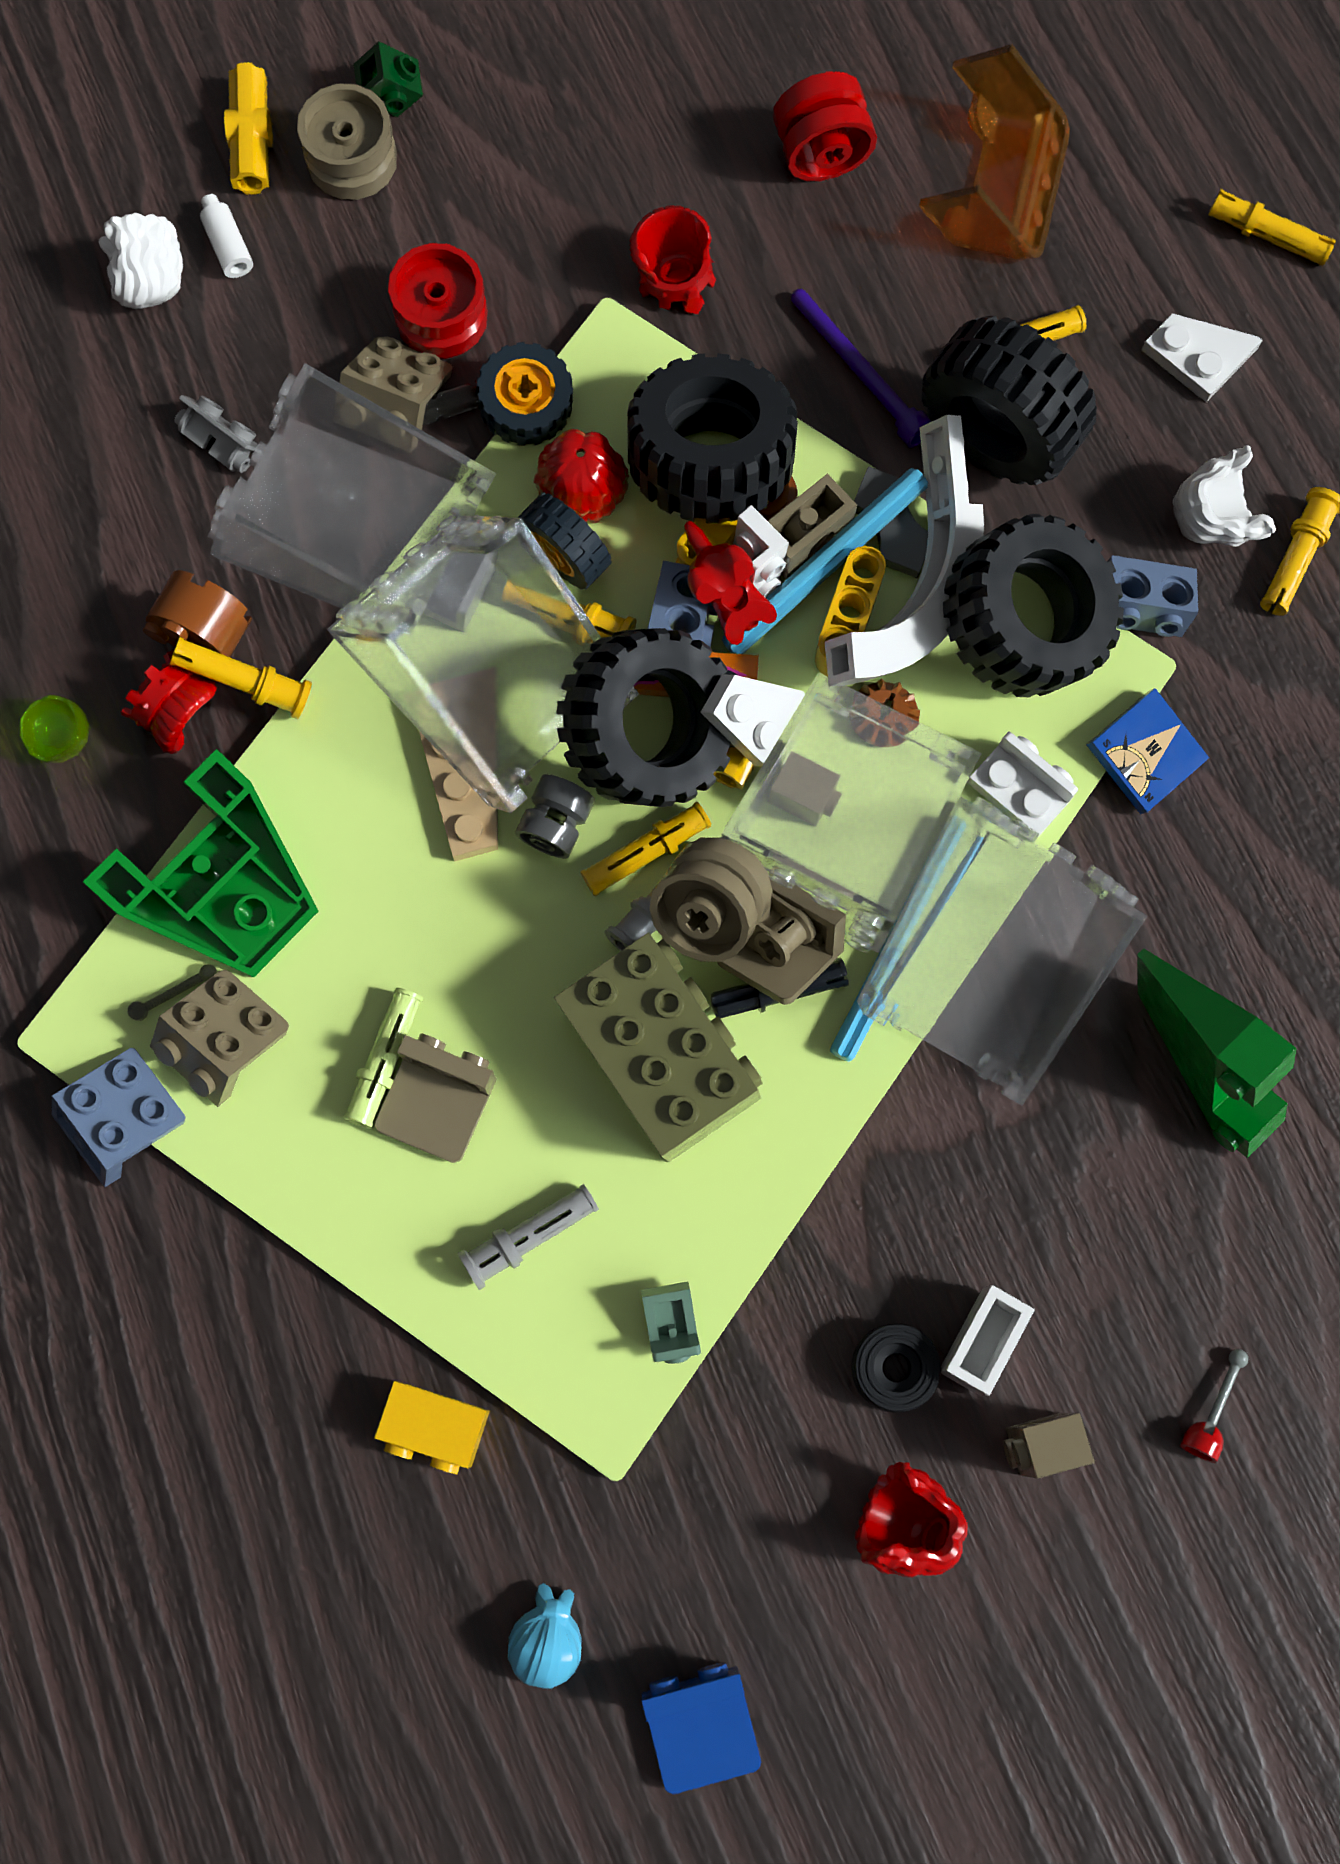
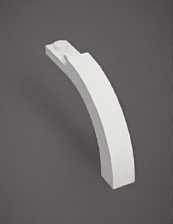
M945 415L920 427L924 477L928 481V487L925 490L928 514V541L923 569L914 592L900 612L880 629L874 632H850L825 641L829 687L864 682L908 667L929 654L948 635L946 629L951 626L950 620L943 616V602L949 599V595L944 594L946 579L954 574L952 573V565L957 557L966 551V547L981 538L984 533L983 505L969 504L961 416Z

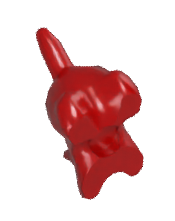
M686 522L684 525L685 533L697 555L689 567L687 575L688 586L697 600L703 604L711 603L713 605L726 639L730 644L739 645L743 641L744 631H750L758 626L759 621L767 624L773 623L776 620L777 612L774 606L751 582L750 576L754 573L753 563L743 548L728 543L713 546L704 532L694 522Z

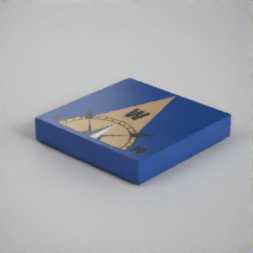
M1156 688L1145 693L1086 744L1140 815L1150 811L1209 759L1208 755Z

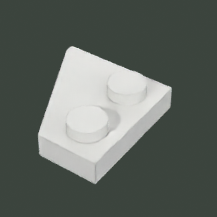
M1171 314L1145 341L1142 351L1203 401L1207 402L1258 349L1262 340L1258 336Z
M722 674L701 713L754 766L767 767L806 694L803 691L737 675Z

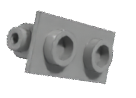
M184 395L180 396L179 399L189 407L187 410H180L175 417L174 422L178 425V431L204 449H206L212 437H214L216 440L208 453L230 471L245 472L251 464V459L248 457L251 451L265 453L266 450L253 441L256 434L238 421L233 420L232 423H229L221 417L224 410L215 402L202 395L198 400Z

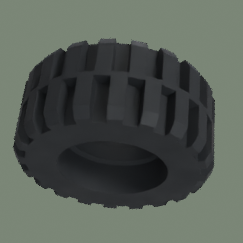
M985 316L964 323L928 367L922 380L923 406L927 407V415L932 422L945 415L961 416L964 454L972 460L971 464L979 469L984 468L990 471L991 475L996 478H1007L1011 483L1019 485L1026 482L1028 485H1037L1050 481L1059 475L1092 431L1093 425L1096 422L1097 406L1094 391L1088 388L1089 380L1083 371H1079L1075 367L1076 361L1068 353L1064 354L1056 347L1058 344L1049 337L1045 339L1037 334V329L1027 324L1024 326L1018 325L1016 320L1007 317L998 320L996 316Z
M705 353L694 354L690 360L683 361L682 358L670 361L666 369L659 367L647 377V381L644 380L634 392V398L629 402L627 435L628 464L630 465L631 477L634 483L640 487V492L649 501L654 502L657 500V506L661 510L672 514L673 511L678 512L680 517L685 520L694 522L695 518L706 519V523H719V519L730 518L732 522L738 520V516L751 505L759 512L767 507L768 501L773 502L784 491V486L789 483L793 473L798 426L795 402L790 398V392L780 380L775 382V376L764 367L757 369L753 361L742 357L740 361L730 359L728 354L717 353V357H705ZM718 431L733 435L740 440L723 445H704L692 442L684 437L696 432Z
M1029 514L1020 519L1014 518L966 547V551L959 555L952 565V573L954 574L947 577L944 587V594L949 595V599L943 602L944 618H949L951 625L946 629L950 642L956 641L960 649L956 654L964 665L967 663L971 664L974 668L972 674L982 683L989 680L992 681L991 687L998 692L1007 694L1013 691L1016 697L1029 698L1036 694L1043 696L1093 674L1095 669L1101 667L1110 656L1109 650L1116 647L1120 637V631L1116 629V626L1123 624L1124 607H1119V599L1123 598L1121 583H1115L1112 573L1116 572L1112 561H1106L1100 553L1103 550L1102 546L1095 539L1089 541L1084 537L1086 531L1072 523L1066 527L1064 519L1052 515L1044 518L1039 514ZM1015 572L1035 581L1048 597L1054 616V630L1050 642L1032 634L1019 619L1014 608L1011 592L1012 579Z
M666 628L614 632L612 637H602L592 643L590 646L591 652L581 653L573 662V667L577 670L576 673L565 675L561 685V689L567 691L565 700L557 701L556 715H563V727L557 728L559 742H566L569 750L564 753V757L569 766L581 768V771L578 773V779L587 787L596 788L597 794L608 800L654 807L673 806L675 802L685 803L696 798L697 790L706 791L716 782V777L713 775L714 772H724L730 761V757L726 755L729 747L735 748L701 713L721 675L727 672V667L720 657L710 658L711 648L702 640H692L689 633L680 630H667ZM645 674L652 675L662 684L668 693L673 710V725L669 739L663 749L649 761H644L633 751L628 743L623 727V709L626 698L634 684Z

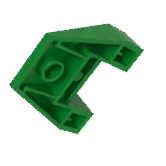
M216 749L182 784L216 817L152 881L116 848L83 883L118 915L255 977L319 910L251 781Z
M1143 948L1137 954L1138 995L1209 1126L1213 1130L1215 1139L1231 1152L1238 1150L1248 1158L1285 1121L1288 1103L1275 1094L1272 1089L1294 1067L1297 1048L1255 1015Z

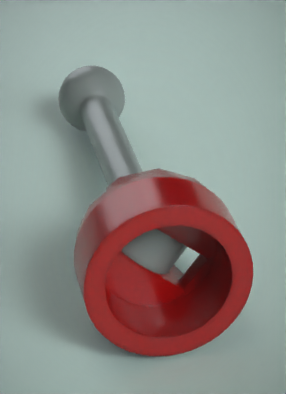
M1235 1349L1229 1354L1231 1365L1207 1422L1202 1421L1192 1424L1185 1432L1180 1447L1186 1452L1207 1462L1217 1463L1223 1449V1436L1216 1427V1424L1239 1369L1245 1367L1248 1363V1355L1241 1349Z

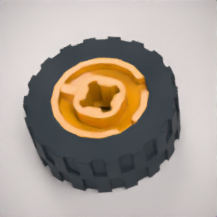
M518 342L517 345L513 346L506 345L501 347V350L496 354L493 352L488 357V362L483 364L480 369V378H477V394L481 418L484 424H488L489 430L494 435L497 434L502 437L503 441L507 443L514 442L519 446H526V444L538 445L542 444V441L546 439L551 440L554 438L559 430H563L567 425V418L571 416L573 403L571 373L566 369V363L562 358L559 359L551 349L547 350L542 348L540 344L533 343V345L525 344V342Z
M541 493L516 519L515 523L519 528L518 531L538 557L561 578L568 581L571 585L577 586L579 589L586 590L612 563L607 547L600 540L596 532L572 508L551 494Z

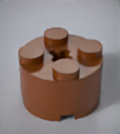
M181 570L174 571L146 616L147 623L143 628V632L151 639L161 644H167L168 642L175 648L180 636L184 640L231 657L252 620L251 616L244 617L248 609L236 597L215 583L207 580L202 587L190 582L194 574Z

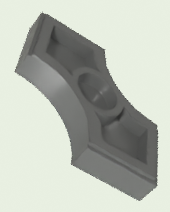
M868 466L854 500L857 504L855 513L859 515L897 481L899 477ZM907 506L882 528L876 536L879 543V551L886 561V567L918 578L925 561L928 531L915 521Z

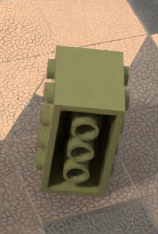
M648 932L556 995L554 999L661 1157L670 1162L759 1101L761 1096L757 1087L762 1085L763 1082L746 1055L739 1060L734 1056L730 1049L736 1043L719 1016L711 1021L707 1017L704 1010L710 1006L692 977L684 982L682 981L678 972L683 967L670 945L664 939L656 943Z

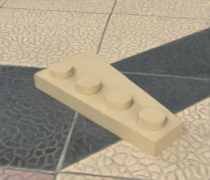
M495 668L408 690L454 862L498 850Z

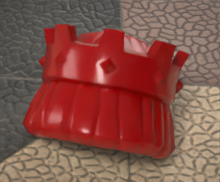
M679 205L665 206V208L660 207L642 217V221L637 223L631 234L629 250L631 251L630 256L633 262L638 267L637 273L640 276L639 291L643 297L649 294L656 297L659 301V308L669 310L671 302L684 301L682 305L686 312L698 314L704 305V300L700 295L701 291L706 285L711 288L714 287L716 281L712 270V263L714 261L709 252L712 238L709 225L703 216L694 210L691 211L689 208H683Z
M173 650L163 656L166 663L162 664V668L157 669L151 665L144 672L146 678L139 686L138 691L133 689L129 691L125 699L134 705L133 709L124 707L121 711L122 716L132 719L136 722L137 726H142L146 731L152 732L155 741L168 754H175L183 748L184 735L182 730L185 724L199 708L215 695L217 689L215 682L205 680L198 674L181 667L170 665Z

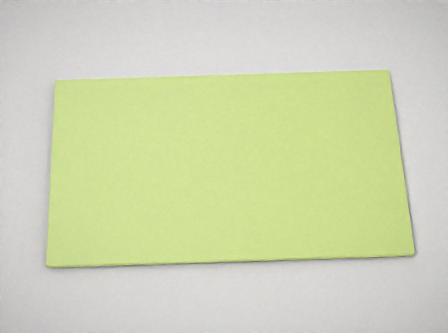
M604 298L557 356L566 363V369L571 373L573 387L571 416L567 418V425L564 429L559 430L551 440L546 439L542 441V444L538 445L526 444V446H519L514 442L507 443L503 441L502 437L497 434L494 435L302 678L301 683L306 679L312 682V686L299 719L292 718L291 712L279 708L234 765L251 781L319 912L255 977L116 914L20 1035L17 1044L22 1051L69 1085L129 1048H135L186 1117L183 1125L151 1145L610 1480L619 1481L625 1476L1106 772L1105 768L1086 744L1149 690L1156 688L1160 693L1175 671L1176 663L1172 658L1130 631L1117 629L1120 631V637L1116 647L1109 650L1110 656L1101 667L1095 669L1093 674L1043 696L1036 694L1032 697L1024 698L1016 697L1013 691L1003 694L994 690L991 687L992 681L990 680L982 683L972 674L974 668L971 664L967 663L964 665L956 654L960 651L956 641L950 642L947 635L929 654L908 667L864 682L829 687L828 677L821 674L816 667L815 654L819 636L841 577L844 563L744 653L759 655L758 681L800 690L806 694L767 767L755 766L742 790L730 788L716 780L706 791L697 790L696 798L685 803L675 802L673 806L667 807L625 804L616 800H608L598 795L596 788L587 787L578 779V773L581 771V768L570 767L565 759L564 753L569 748L566 742H559L557 728L563 727V715H556L557 701H564L567 692L561 689L565 675L576 673L577 670L573 667V662L581 653L591 652L590 646L596 640L590 639L588 642L581 640L580 636H577V630L540 617L509 603L506 604L502 602L501 597L507 580L513 575L520 580L552 591L585 606L588 603L593 604L596 602L602 605V610L624 619L628 616L634 617L637 621L635 630L648 629L663 561L676 563L678 557L677 542L685 532L684 525L689 520L682 519L678 512L673 511L672 514L661 510L657 506V500L654 502L649 501L640 492V487L634 483L630 474V465L628 464L627 411L629 402L634 398L635 390L644 380L647 381V377L659 367L666 369L670 361L682 358L683 361L690 360L692 355L697 353L615 300ZM797 418L796 449L792 473L797 486V497L828 473L854 501L868 466L874 467ZM570 429H578L583 433L598 432L604 435L613 450L623 457L629 474L627 480L629 484L628 490L624 495L623 501L615 506L613 513L610 516L603 517L598 523L587 521L590 528L596 532L600 540L607 547L612 563L586 590L571 585L547 566L526 543L515 523L517 517L539 496V491L533 481L535 474H537L540 453L545 445L551 443L557 436ZM718 431L696 432L684 437L687 440L704 445H723L740 440L733 435ZM578 452L577 456L582 457L584 453ZM918 496L908 505V508L915 521L928 531L926 500ZM461 534L487 546H490L493 538L496 537L503 541L501 560L465 632H459L425 616L424 607ZM877 536L872 537L864 546H871L879 550ZM923 566L918 578L889 567L885 568L881 587L865 632H874L880 629L900 612L914 592ZM865 568L854 570L855 574L861 578L867 579L874 576L871 571ZM1015 572L1012 579L1011 592L1016 613L1024 626L1032 634L1050 642L1054 630V616L1049 599L1035 581ZM781 575L780 582L782 584L786 579ZM853 607L840 609V612L848 618L860 616L858 610ZM709 615L707 624L714 625L711 643L712 652L731 653L722 641L724 632L718 615ZM495 668L498 850L454 862L408 690ZM881 678L885 682L894 684L900 682L905 690L909 693H914L916 704L920 710L918 727L912 738L902 746L888 750L875 749L862 743L852 732L848 721V709L852 697L855 696L864 684L876 683ZM628 694L623 709L624 732L633 751L644 761H649L663 749L669 739L673 725L672 704L669 697ZM888 701L881 709L872 708L878 713L876 728H879L881 723H884L887 718L894 720L897 718L891 714L892 701ZM1008 731L1012 732L1016 737L1023 736L1030 740L1038 749V755L1051 766L1057 765L1066 770L1072 777L1073 784L1078 788L1077 793L1068 805L1036 840L967 783L969 777L996 749ZM790 753L839 777L835 793L841 795V799L830 820L821 817L815 829L767 805L770 790ZM545 774L571 781L584 788L595 798V803L585 824L576 825L575 827L579 832V837L567 859L557 858L538 851L524 843L515 834L525 810L535 807L531 797L541 776ZM695 802L702 806L712 826L710 828L702 830L679 844V850L672 855L666 852L636 872L601 891L599 895L594 896L580 871L586 870L619 848L653 829L652 824L661 819L664 823L692 806ZM202 805L148 873L147 877L152 881L216 816ZM951 817L959 818L970 825L971 831L855 1058L850 1062L844 1061L832 1054L830 1048L946 822ZM700 837H721L741 844L757 856L768 874L773 872L787 881L796 883L804 891L824 902L833 904L839 911L846 914L844 952L839 957L843 959L846 966V977L848 978L849 986L798 998L787 1005L778 1003L767 1006L766 1011L762 1013L755 1009L721 1018L736 1043L730 1049L734 1056L739 1060L746 1055L761 1077L763 1084L757 1087L761 1099L668 1162L661 1157L554 997L620 952L608 940L605 930L609 926L615 927L631 911V902L635 898L641 896L646 898L687 844L696 841ZM658 931L651 934L656 943L663 939ZM670 946L683 967L678 972L682 981L684 982L692 977L707 999L710 1007L704 1010V1012L711 1021L716 1017L711 1006V994L716 991L746 984V982L721 968L717 962L693 959L682 955ZM221 970H227L288 1022L289 1028L283 1038L240 1071L231 1097L217 1107L207 1097L198 1095L191 1088L189 1082L172 1066L163 1064L157 1058L154 1050L150 1048L161 1014ZM396 987L412 991L423 998L407 1036L418 1039L420 1033L434 1037L446 1044L444 1051L460 1058L463 1051L480 1056L490 1062L487 1069L492 1070L497 1079L462 1160L457 1163H451L388 1137L376 1129L375 1121L387 1097L388 1090H385L372 1122V1128L359 1126L343 1118L359 1082L356 1078L358 1069L365 1067ZM400 1018L397 1019L390 1039L387 1043V1046L385 1048L386 1053L388 1051V1048L390 1046V1043L392 1041ZM400 1055L391 1075L393 1081L403 1061ZM381 1062L379 1063V1066H378V1068H377L375 1077H374V1079H373V1081H372V1083H371V1086H370V1088H369V1091H368V1093H367V1098H368V1099H369V1096H370L371 1091H372V1089H373V1085H374V1083H375V1080H376V1078H377V1076H378V1074H379V1071H380V1069H381V1066H382V1063H381ZM583 1184L586 1186L599 1208L598 1211L592 1212L563 1230L560 1234L521 1256L523 1261L520 1262V1266L515 1269L509 1266L486 1280L485 1287L478 1290L457 1253L462 1250L470 1252L493 1238L492 1232L498 1228L499 1230L504 1228L507 1232L542 1209L580 1188L579 1186ZM569 1210L565 1211L564 1213L560 1214V1215L557 1216L556 1218H554V1219H552L551 1221L547 1222L546 1224L542 1225L541 1227H539L538 1229H536L534 1232L540 1230L541 1228L545 1227V1226L548 1225L549 1223L553 1222L554 1220H556V1219H558L559 1217L563 1216L564 1214L568 1213ZM526 1236L516 1241L514 1245L525 1239ZM498 1253L495 1254L494 1256L490 1257L489 1259L485 1260V1261L482 1262L480 1265H482L483 1263H485V1262H487L488 1260L492 1259L493 1257L497 1256ZM688 1281L701 1354L691 1356L688 1360L677 1364H669L664 1361L654 1362L641 1290Z

